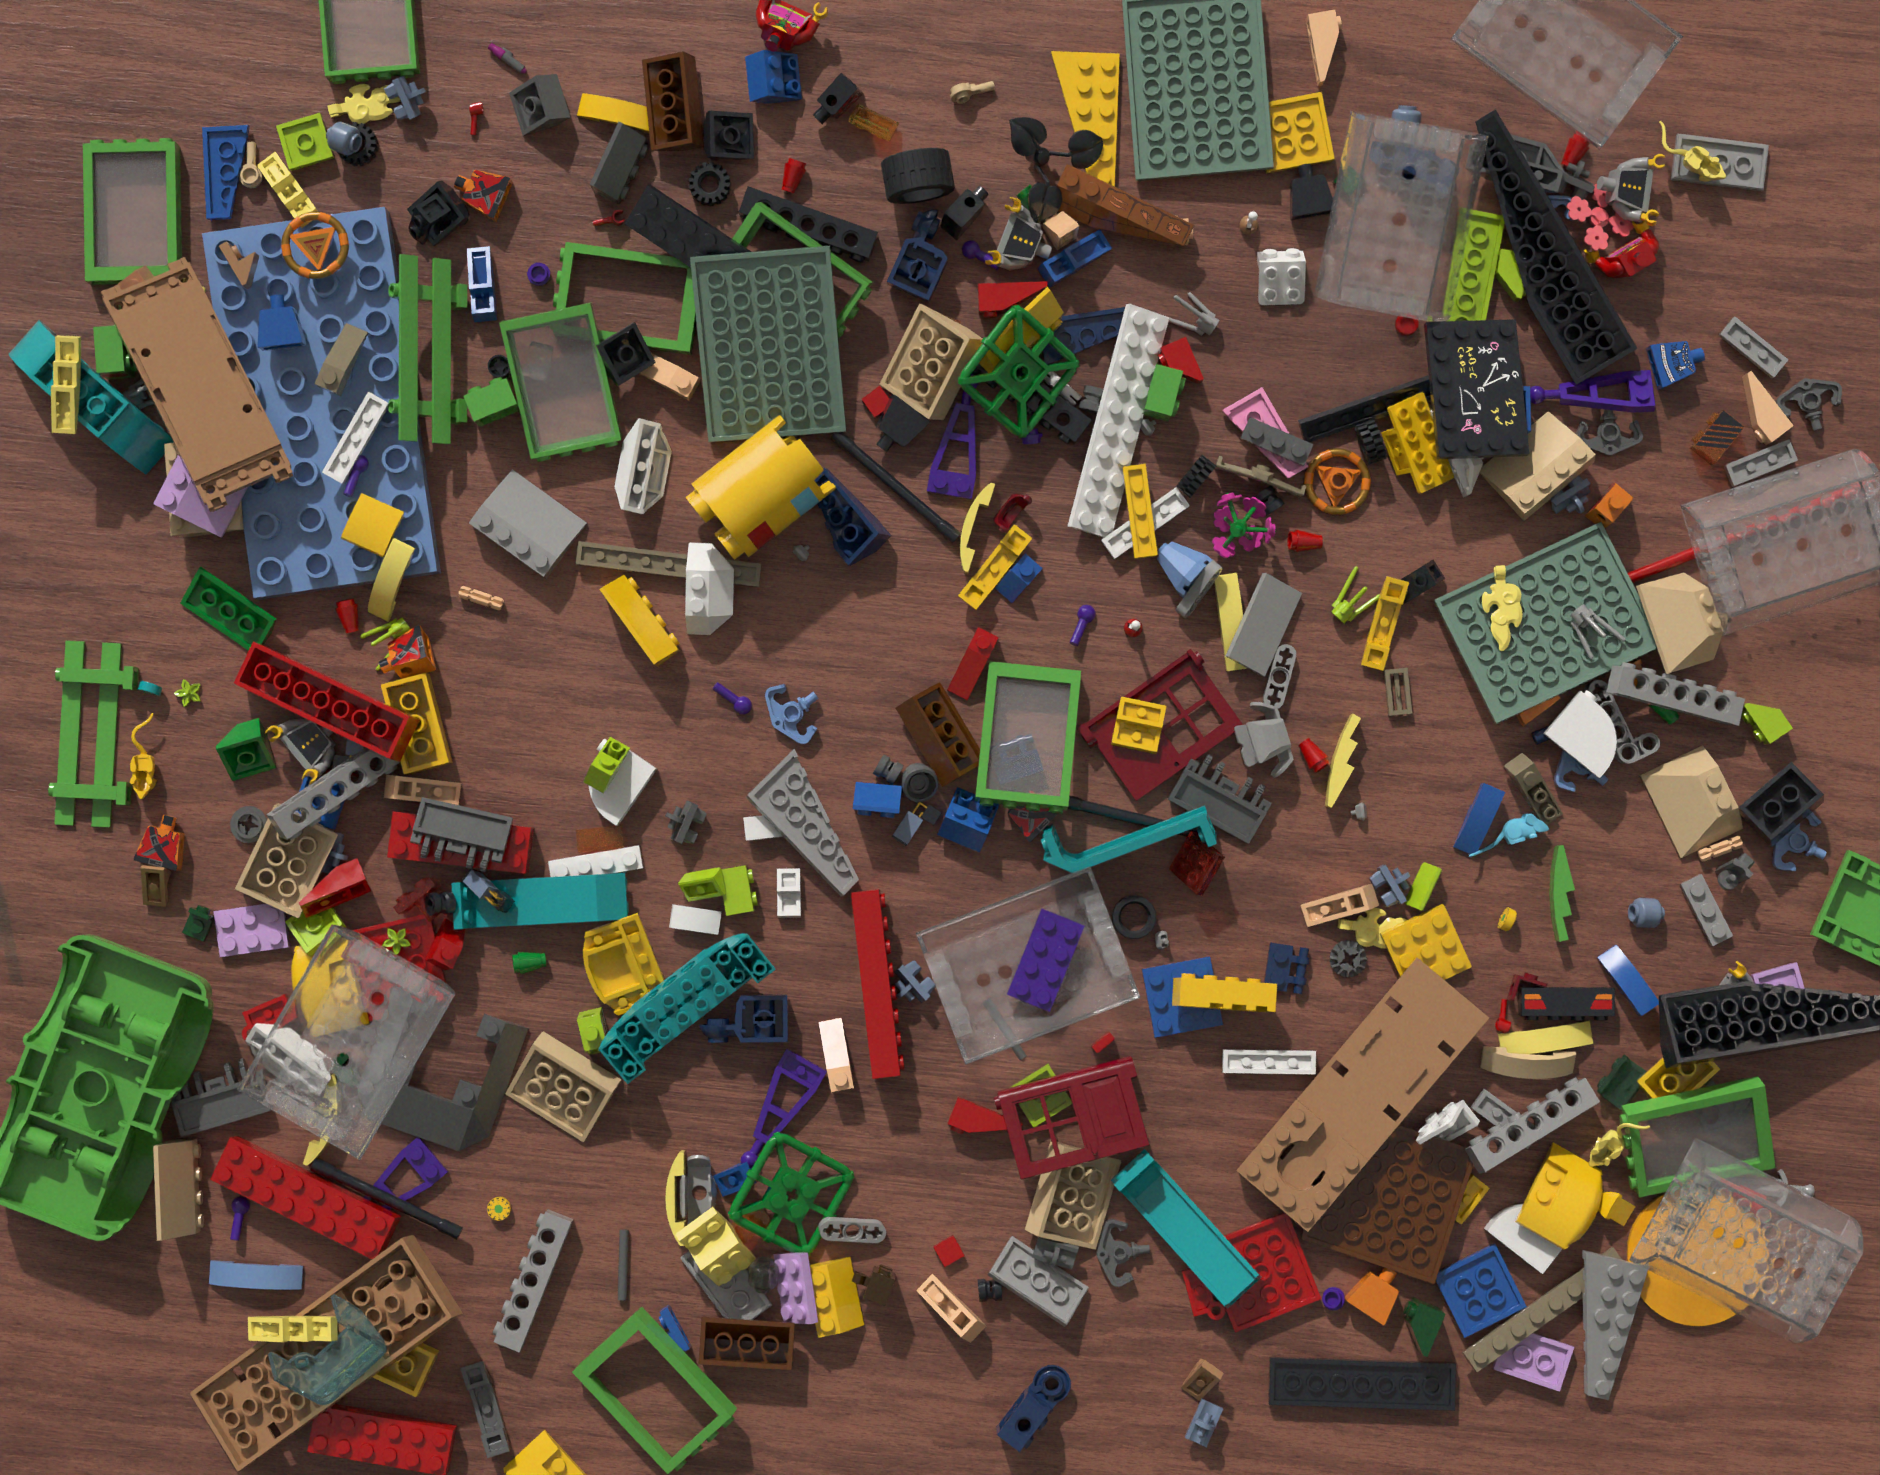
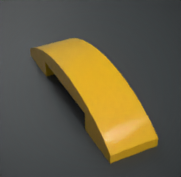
M582 93L577 113L578 117L598 122L602 120L614 124L621 122L628 127L643 130L644 133L649 134L646 106L610 97Z
M1014 524L958 597L977 610L1032 540V537Z
M1386 576L1369 629L1361 665L1384 671L1390 650L1389 646L1409 582Z

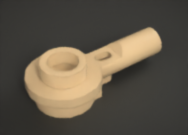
M993 81L979 85L960 83L951 88L950 98L951 101L962 104L967 102L971 95L995 90V85Z
M247 142V164L243 166L239 176L241 183L247 188H256L263 179L262 172L256 166L255 142Z

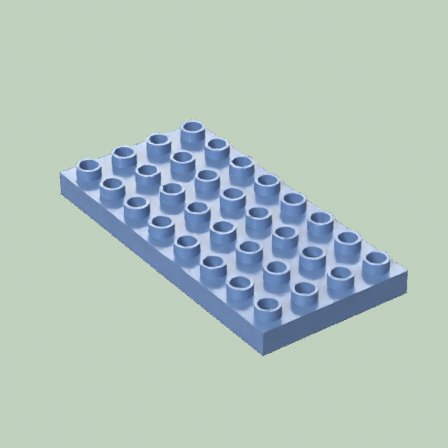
M386 207L331 214L343 225L347 232L349 251L341 268L333 275L321 279H308L299 276L289 268L283 258L281 249L282 236L292 220L202 233L212 307L281 443L293 472V476L290 479L281 483H276L273 476L248 486L242 498L243 527L253 598L258 600L372 584L375 582L384 557L341 539L346 523L361 493L404 512V517L394 533V538L415 548L402 579L441 573L419 416H417V442L398 441L399 415L390 413L388 409L386 410L361 454L368 459L369 466L365 472L360 474L352 497L343 494L350 475L343 485L322 473L368 392L388 403L390 399H399V299L390 297L388 293L391 283H399L390 212ZM312 220L303 228H297L293 234L332 226L318 220ZM336 230L322 269L328 267L339 255L340 243ZM290 239L292 257L296 263L302 267L317 271L316 267ZM226 241L232 246L236 245L243 256L240 260L253 252L259 255L251 288L246 289L242 286L219 245ZM284 295L285 307L292 306L297 310L306 346L266 351L258 348L259 312L263 309H271L270 296ZM347 323L368 332V335L341 396H338L315 385V381L326 357Z

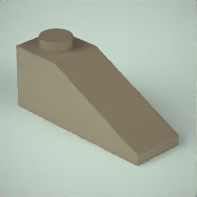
M346 323L326 357L315 385L341 396L368 332Z

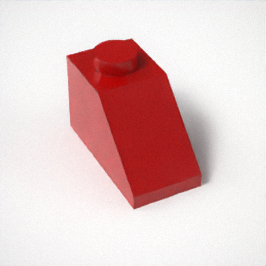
M1186 337L1160 347V354L1157 355L1160 365L1183 371V378L1197 384L1203 382V375Z
M445 918L427 953L425 961L443 970L453 969L463 948L466 929H454V923Z

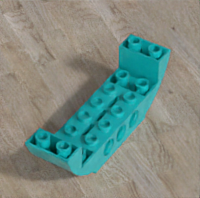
M38 320L11 350L9 356L30 379L51 396L53 361L56 360V334L42 321ZM81 359L78 421L126 461L147 475L165 454L164 444L173 443L170 434L160 425L149 419Z
M742 933L728 937L701 951L631 1005L632 1007L606 1034L600 1044L599 1051L623 1080L629 1084L646 1070L644 1061L753 978L758 984L776 969L748 934Z

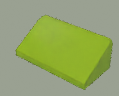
M1422 863L1406 897L1407 901L1404 903L1419 911L1424 910L1442 869L1428 863Z
M720 867L686 873L678 882L688 902L724 896L726 894Z

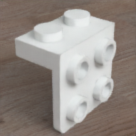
M1291 248L1286 251L1266 249L1263 252H1257L1259 304H1302L1305 300L1306 260L1303 251Z
M1464 1100L1456 1104L1451 1102L1443 1108L1442 1112L1438 1114L1434 1112L1425 1119L1426 1123L1418 1131L1419 1136L1416 1142L1422 1144L1434 1136L1451 1141L1478 1126L1480 1120Z

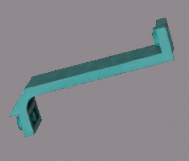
M1204 805L1080 853H1070L1063 848L1054 824L1045 827L1041 842L1045 850L1043 861L1071 873H1076L1198 827L1197 831L1201 841H1206L1208 847L1217 844V835Z
M625 873L491 880L500 891L506 892L515 901L507 913L498 911L489 901L480 899L464 882L451 883L452 892L456 899V909L453 913L454 929L620 920L627 917L629 912L626 896L628 883Z
M1145 1149L1111 1179L1114 1186L1136 1207L1227 1309L1262 1278Z

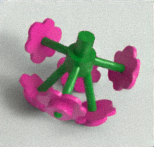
M1226 493L1221 496L1222 500L1218 501L1217 506H1228H1224L1223 509H1218L1214 512V525L1219 527L1222 532H1227L1229 529L1231 532L1228 539L1222 536L1221 538L1215 537L1212 540V543L1215 545L1213 549L1223 558L1235 555V544L1232 542L1235 537H1241L1239 544L1243 545L1244 549L1248 552L1252 551L1254 547L1259 548L1261 546L1264 533L1266 544L1269 543L1271 537L1274 538L1276 529L1275 524L1271 523V517L1266 519L1265 528L1254 525L1248 527L1246 523L1250 517L1258 519L1266 515V505L1256 497L1243 499L1244 511L1247 512L1243 519H1238V512L1233 505V502L1240 500L1242 495L1235 496L1234 493Z

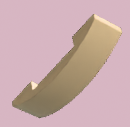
M1483 1046L1480 1068L1517 1078H1556L1573 1073L1576 1052L1552 1051V1056L1507 1053L1505 1047Z

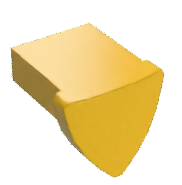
M1604 1192L1602 1193L1598 1210L1605 1219H1612L1625 1226L1635 1206L1622 1199V1195L1619 1193Z

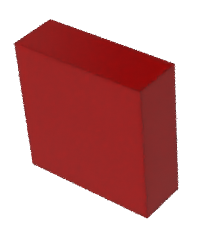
M878 386L861 400L873 417L876 418L883 413L889 397L881 386Z
M1108 1031L1094 1042L1091 1047L1096 1053H1100L1115 1038Z
M954 1235L933 1246L944 1267L965 1256Z

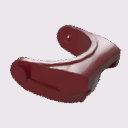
M1012 494L993 518L994 522L1000 527L998 530L1003 534L1008 533V529L1016 517L1027 505L1032 503V498L1027 494L1025 496ZM1012 504H1014V505L1008 510V512L1005 514L1006 510H1007Z

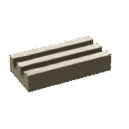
M1408 668L1384 670L1388 716L1412 714ZM1398 673H1402L1406 710H1402ZM1390 674H1393L1396 711H1393Z

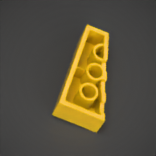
M1182 973L1181 978H1173L1172 1006L1248 1012H1276L1277 984L1261 983V979L1247 978V982H1241L1238 977H1225V980H1217V976L1203 975V979H1196V974Z

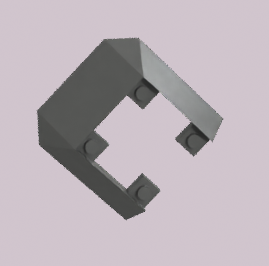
M397 981L357 1092L371 1121L450 1149L461 1151L489 1137L529 1028L484 1013L476 1036L497 1043V1047L483 1085L480 1086L460 1079L453 1100L409 1085L416 1063L395 1056L410 1014L413 1013L433 1020L440 997Z

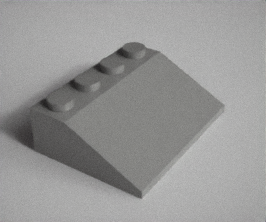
M513 469L485 500L469 522L473 527L546 579L587 524Z

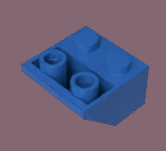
M762 50L745 56L750 102L769 104L802 100L797 54Z
M856 782L853 810H857V815L871 816L873 811L881 812L880 817L894 818L895 814H900L902 786Z
M957 787L937 835L980 853L1000 804L993 803V806H982L979 802L975 801L976 794Z

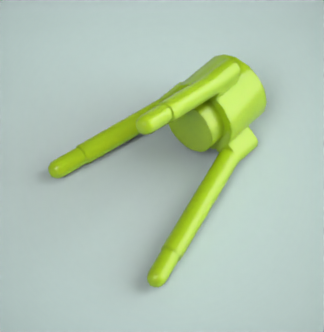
M1357 566L1354 567L1337 600L1332 604L1334 609L1331 613L1344 624L1347 621L1351 622L1358 614L1378 601L1380 596L1378 594L1354 611L1353 605L1367 591V587H1363L1350 602L1346 600L1341 602L1358 571Z
M403 617L398 620L395 618L387 624L361 634L360 638L363 639L388 629L389 632L371 643V646H375L390 636H393L395 639L411 629ZM380 665L376 667V671H380Z

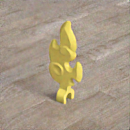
M359 84L349 89L353 96L351 98L345 97V103L332 104L327 107L331 118L348 113L352 122L365 124L368 121L382 120L388 117L393 110L387 108V104L401 102L399 96L389 100L384 90L388 85L374 89L370 98L366 99L364 98V93L370 89V86Z
M1505 565L1494 567L1495 584L1490 586L1491 594L1483 593L1482 607L1488 613L1493 604L1498 606V610L1491 615V633L1499 644V650L1504 651L1511 639L1509 624L1514 623L1515 627H1519L1522 621V607L1520 604L1521 591L1518 586L1506 583Z
M1380 908L1365 911L1367 917L1364 918L1359 915L1357 921L1338 918L1337 928L1355 930V937L1360 945L1365 947L1374 945L1384 949L1387 948L1380 933L1407 921L1404 918L1394 919L1389 917L1380 925L1377 923V919L1380 916L1386 915V912Z

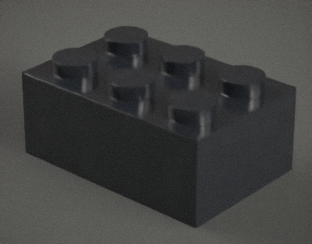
M1791 762L1739 806L1740 816L1772 847L1824 803V794Z

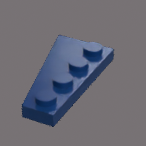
M249 125L202 127L207 220L232 218L250 129Z

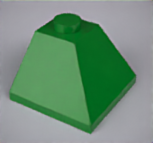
M259 718L237 724L216 745V750L232 781L276 768L267 733H265Z

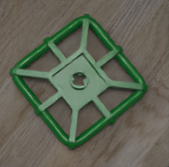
M1014 305L1004 314L988 337L982 339V345L963 368L960 377H958V384L984 408V412L988 416H993L1008 431L1018 436V438H1025L1034 429L1049 407L1055 405L1057 402L1056 398L1079 367V360L1054 336V332L1050 328H1045L1024 308ZM1013 319L1014 343L1005 354L994 343ZM1022 319L1040 335V339L1031 350L1023 343ZM1049 343L1067 361L1046 364L1038 356ZM989 350L1000 359L991 373L970 376ZM1023 367V376L1016 377L1017 369ZM1067 369L1049 393L1039 385L1049 372ZM993 380L1002 389L994 400L990 402L971 384ZM1036 391L1043 398V401L1027 421L1026 402L1033 392ZM1008 395L1017 401L1018 425H1015L999 410V407Z
M775 1132L766 1142L752 1169H748L746 1173L748 1176L733 1200L728 1216L737 1225L762 1237V1240L766 1243L772 1242L791 1253H808L809 1257L822 1237L817 1226L807 1244L802 1225L804 1217L810 1208L824 1215L822 1219L836 1217L835 1213L855 1178L854 1172L850 1171L846 1165L821 1153V1149L817 1147L812 1148L787 1134ZM783 1143L807 1155L799 1171L788 1166ZM775 1147L780 1167L773 1180L762 1176L760 1172ZM815 1161L839 1172V1174L818 1181L807 1176ZM756 1180L769 1186L761 1200L741 1206ZM842 1182L828 1209L814 1203L821 1188ZM795 1189V1197L788 1200L787 1191L792 1192ZM767 1208L775 1213L766 1229L742 1217L745 1214ZM783 1217L794 1223L799 1246L775 1234V1230Z

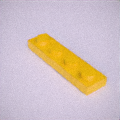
M1146 464L1124 466L1122 469L1134 559L1157 556Z

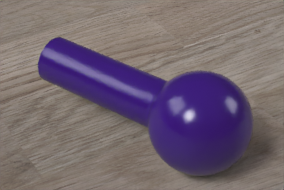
M967 241L962 246V253L968 259L977 258L984 263L985 260H993L992 256L980 250L978 243L975 241ZM996 264L989 265L995 270H998L1000 268L999 266H996Z
M360 455L354 463L343 493L345 496H353L360 474L365 472L369 466L368 459L364 455Z
M1083 605L1078 609L1077 616L1079 621L1069 642L1073 646L1079 645L1087 623L1092 622L1096 616L1095 609L1090 605Z
M718 682L714 685L712 690L731 702L738 714L744 715L750 712L752 703L749 698L745 696L738 697Z
M243 1196L236 1197L231 1204L235 1214L230 1240L234 1241L240 1240L243 1217L250 1209L249 1200Z

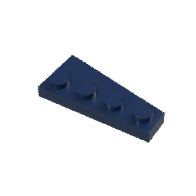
M1125 307L1062 316L1061 321L1063 323L1054 331V336L1073 354L1118 337ZM1049 343L1043 349V357L1046 364H1052L1064 359Z

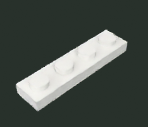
M370 392L367 393L322 473L344 485L354 463L362 454L388 409V402Z
M1177 487L1151 505L1154 531L1190 506ZM1129 521L1101 540L1113 559H1116L1133 547Z
M640 845L548 861L551 877L612 874L644 868Z
M1223 1049L1222 1073L1316 1074V1051Z

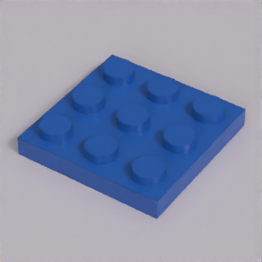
M1210 956L1142 969L1155 1038L1223 1025L1220 1009L1172 1006L1173 978H1181L1182 973L1196 974V979H1203V975L1214 976Z
M1495 1243L1438 1272L1436 1283L1464 1338L1527 1307Z

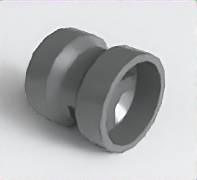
M1085 385L1083 390L1085 399L1080 401L1079 409L1097 414L1103 389Z
M883 754L873 774L877 777H884L888 783L893 785L904 765L899 762H892L890 757Z

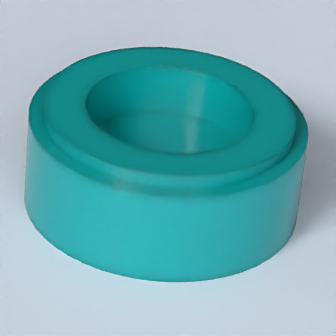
M141 681L138 690L160 697L162 687Z

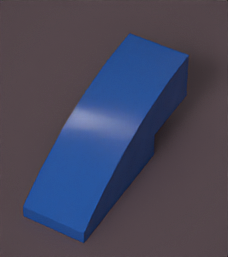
M1099 229L1065 248L1061 253L1044 261L1037 269L1050 288L1109 252L1112 247Z
M490 246L467 248L468 280L474 322L497 320V307Z
M1485 783L1480 784L1473 804L1470 805L1453 846L1454 848L1468 854L1479 850L1503 799L1504 791Z
M1616 944L1597 957L1622 996H1625L1637 1015L1642 1016L1659 1005V1000Z

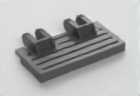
M1209 754L1206 756L1197 773L1195 771L1199 762L1191 758L1169 795L1168 800L1188 811L1205 805L1212 824L1249 844L1272 804L1263 798L1259 806H1256L1266 786L1260 784L1250 801L1244 795L1252 785V778L1248 777L1236 795L1240 787L1239 784L1222 776L1218 784L1215 783L1225 763H1218L1214 773L1209 778L1203 774L1211 764L1212 756Z
M422 797L410 843L420 845L422 836H425L421 857L427 858L431 842H439L434 856L435 861L439 862L442 859L447 841L446 851L466 855L468 846H471L466 868L472 869L476 853L480 851L484 852L480 871L486 872L492 851L491 861L502 863L513 818Z
M238 1059V1067L243 1081L237 1082L231 1063H224L229 1085H226L224 1076L204 1082L199 1071L194 1072L193 1078L198 1094L192 1095L188 1080L182 1088L184 1098L182 1099L179 1092L171 1100L181 1137L271 1111L272 1108L259 1066L249 1068L248 1070L245 1059Z

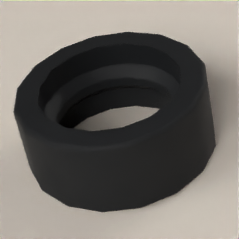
M1137 895L1127 896L1120 899L1115 905L1112 912V922L1115 929L1122 936L1130 939H1141L1154 929L1156 911L1152 903L1146 898ZM1136 903L1145 908L1148 920L1142 929L1131 931L1123 926L1120 915L1125 906Z

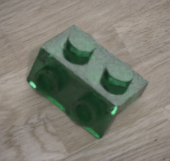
M1625 1054L1622 1058L1618 1057L1611 1066L1613 1070L1607 1077L1604 1076L1597 1085L1598 1094L1621 1111V1105L1629 1104L1641 1087L1637 1080L1647 1072L1631 1061Z

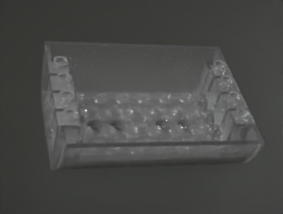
M1479 0L1450 39V42L1600 150L1683 36L1634 0ZM1517 17H1523L1526 20L1527 26L1525 28L1516 26L1515 19ZM1537 30L1542 31L1545 34V40L1542 42L1536 41L1533 33ZM1571 58H1579L1582 61V67L1579 69L1573 68L1570 63ZM1591 71L1599 72L1601 76L1599 82L1590 80L1589 73Z
M1091 866L916 933L965 1065L1141 998ZM1042 908L1085 926L1050 1012L1007 995ZM1003 965H1008L1012 969V974L1008 978L999 976V968ZM982 973L990 977V983L985 987L977 983V977Z
M331 925L237 1090L361 1160L456 993L441 979L364 935L342 926ZM375 992H381L384 995V1002L381 1005H376L372 1001V995ZM368 1012L372 1015L373 1020L370 1025L362 1024L360 1020L362 1013ZM340 1053H346L349 1057V1063L346 1066H341L337 1062V1056ZM333 1073L337 1076L338 1081L335 1086H329L326 1083L325 1078L327 1074Z
M1695 1138L1629 1260L1791 1342L1803 1343L1812 1340L1820 1333L1863 1254V1234L1855 1218ZM1718 1227H1723V1235L1720 1238H1714V1230ZM1742 1237L1744 1239L1742 1247L1734 1248V1240ZM1777 1258H1783V1266L1778 1269L1774 1268V1261ZM1797 1268H1803L1799 1278L1795 1279L1793 1276L1794 1271Z

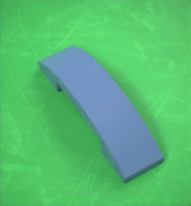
M211 1260L209 1284L250 1289L299 1290L302 1289L304 1266L245 1264Z

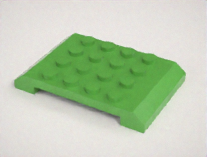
M1847 850L1810 935L1880 966V865L1870 861L1871 859Z

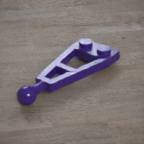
M1651 370L1625 371L1588 378L1577 385L1574 381L1559 384L1558 390H1544L1540 386L1530 388V402L1533 404H1539L1544 399H1559L1560 404L1623 412L1655 411ZM1627 382L1629 401L1598 398L1597 388ZM1582 390H1589V396L1567 394Z
M973 383L971 385L976 389L978 383ZM964 390L961 403H956L932 463L927 492L972 499L976 479L974 406L970 405L971 397ZM960 411L968 412V435L952 432ZM949 440L969 443V475L938 470Z
M786 1049L775 1068L753 1137L757 1139L751 1150L743 1153L741 1156V1164L747 1162L749 1168L752 1169L762 1147L773 1136V1133L781 1132L816 1092L827 1072L825 1069L790 1049ZM781 1073L809 1088L789 1112L771 1103ZM768 1111L782 1118V1121L769 1136L761 1132Z
M417 1137L399 1152L373 1186L396 1196L385 1181L402 1160L406 1158L425 1181L398 1197L406 1201L431 1187L448 1173V1170L423 1140ZM364 1196V1198L371 1200V1197ZM387 1205L382 1206L388 1210L392 1208Z

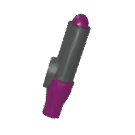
M493 43L488 46V49L498 59L505 62L518 73L525 74L527 72L525 66L513 58V53L504 47L500 48Z

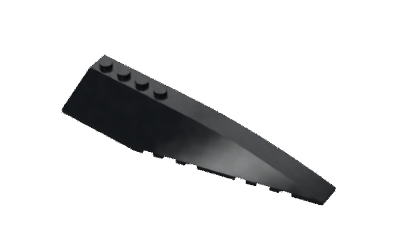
M1495 109L1475 121L1527 300L1577 385L1635 351L1637 345Z
M1747 981L1659 995L1660 1047L1666 1069L1878 1033L1880 1032V995L1869 996L1861 995V993H1842V991L1773 986V984H1754Z

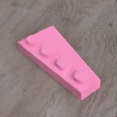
M1262 387L1222 410L1242 433L1249 417H1252L1289 434ZM1257 447L1287 479L1308 468L1307 463L1301 466Z

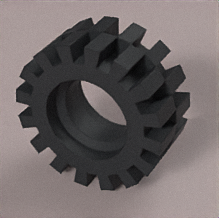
M353 122L351 126L358 128L360 135L365 140V147L362 151L354 152L349 156L341 153L338 154L347 164L350 163L356 167L357 165L364 166V163L367 162L369 164L371 162L370 159L376 157L375 152L379 149L377 146L379 143L376 135L369 127L363 123Z
M704 162L702 166H696V170L691 172V177L689 178L691 194L697 202H701L704 206L706 204L709 206H714L713 204L719 205L730 194L731 182L729 175L721 165H715L714 162H710V164ZM707 176H714L719 181V186L714 192H705L701 188L702 180Z
M1370 420L1356 425V437L1368 465L1387 459L1383 438L1375 421Z
M1202 454L1176 487L1191 498L1215 469L1216 465Z

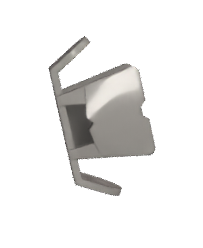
M1251 702L1250 708L1264 713L1266 720L1247 722L1246 725L1234 727L1237 741L1242 746L1241 754L1247 767L1257 762L1263 763L1277 755L1279 763L1271 772V776L1275 778L1282 774L1294 760L1285 723L1280 717L1277 706L1262 702Z
M693 1155L687 1158L688 1177L682 1175L680 1180V1211L682 1218H686L688 1210L687 1225L710 1208H715L717 1189L715 1179L711 1175V1161L709 1157L703 1155ZM701 1185L705 1187L707 1195L704 1199L697 1200L693 1197L692 1190L695 1186Z

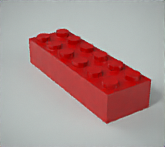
M392 812L387 858L466 867L471 846H468L466 855L446 851L447 841L442 859L439 862L435 861L434 857L439 842L432 841L427 858H422L421 850L425 836H422L420 845L410 843L417 814ZM512 825L502 863L491 861L492 851L487 869L528 874L534 828ZM477 851L473 868H480L484 852Z
M334 1404L313 1419L307 1452L434 1475H446L450 1469L457 1425Z

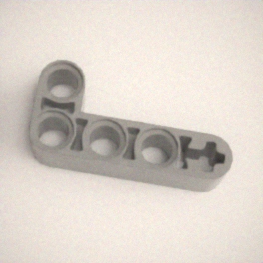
M1596 680L1589 682L1585 686L1584 693L1586 690L1592 693L1595 687L1601 688V691L1594 695L1597 698L1596 701L1606 698L1607 701L1601 702L1598 705L1602 708L1605 705L1610 707L1612 711L1610 719L1614 727L1617 726L1621 729V736L1616 739L1617 744L1614 755L1617 762L1621 764L1633 763L1659 749L1660 740L1653 733L1632 737L1613 695L1606 693L1608 686L1606 682ZM1646 737L1652 741V747L1649 750H1646L1642 744ZM1625 747L1631 750V757L1628 760L1624 759L1621 754Z

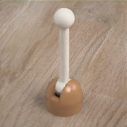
M1252 211L1241 219L1239 228L1242 233L1250 235L1257 230L1258 215L1256 212Z

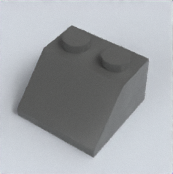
M557 74L536 75L509 92L523 136L558 126L571 118Z

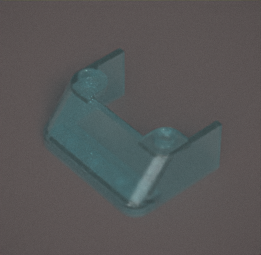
M335 1294L331 1296V1301L336 1319L339 1324L345 1327L338 1335L337 1341H331L316 1356L307 1352H301L287 1361L273 1352L268 1354L274 1381L319 1405L332 1403L373 1366L387 1350L384 1339L361 1309Z

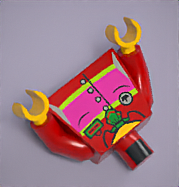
M759 0L756 20L758 28L762 30L761 38L766 41V48L772 52L777 51L779 47L789 51L795 45L799 46L809 42L820 25V19L827 17V7L823 13H817L821 4L816 3L813 8L815 15L812 19V14L782 0Z
M1642 220L1639 224L1632 221L1636 233L1641 234V236L1636 237L1605 257H1600L1599 250H1592V252L1584 251L1586 261L1588 263H1595V266L1606 276L1623 278L1630 277L1657 260L1655 254L1659 250V242L1649 229L1646 221Z

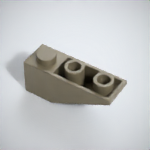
M1521 753L1504 765L1512 782L1539 820L1548 825L1563 814L1535 763L1526 755Z

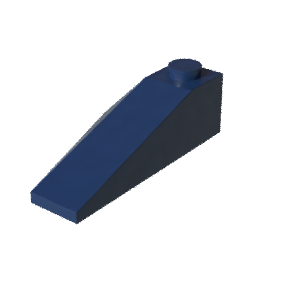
M824 468V471L814 481L818 486L830 481L837 489L817 503V505L823 512L826 528L830 530L834 549L847 565L851 566L877 552L891 537V534L827 468Z

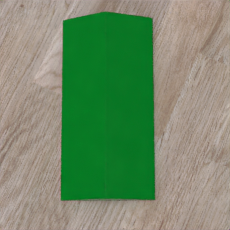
M199 567L180 602L184 607L248 651L253 642L265 644L272 634L277 620L202 567Z

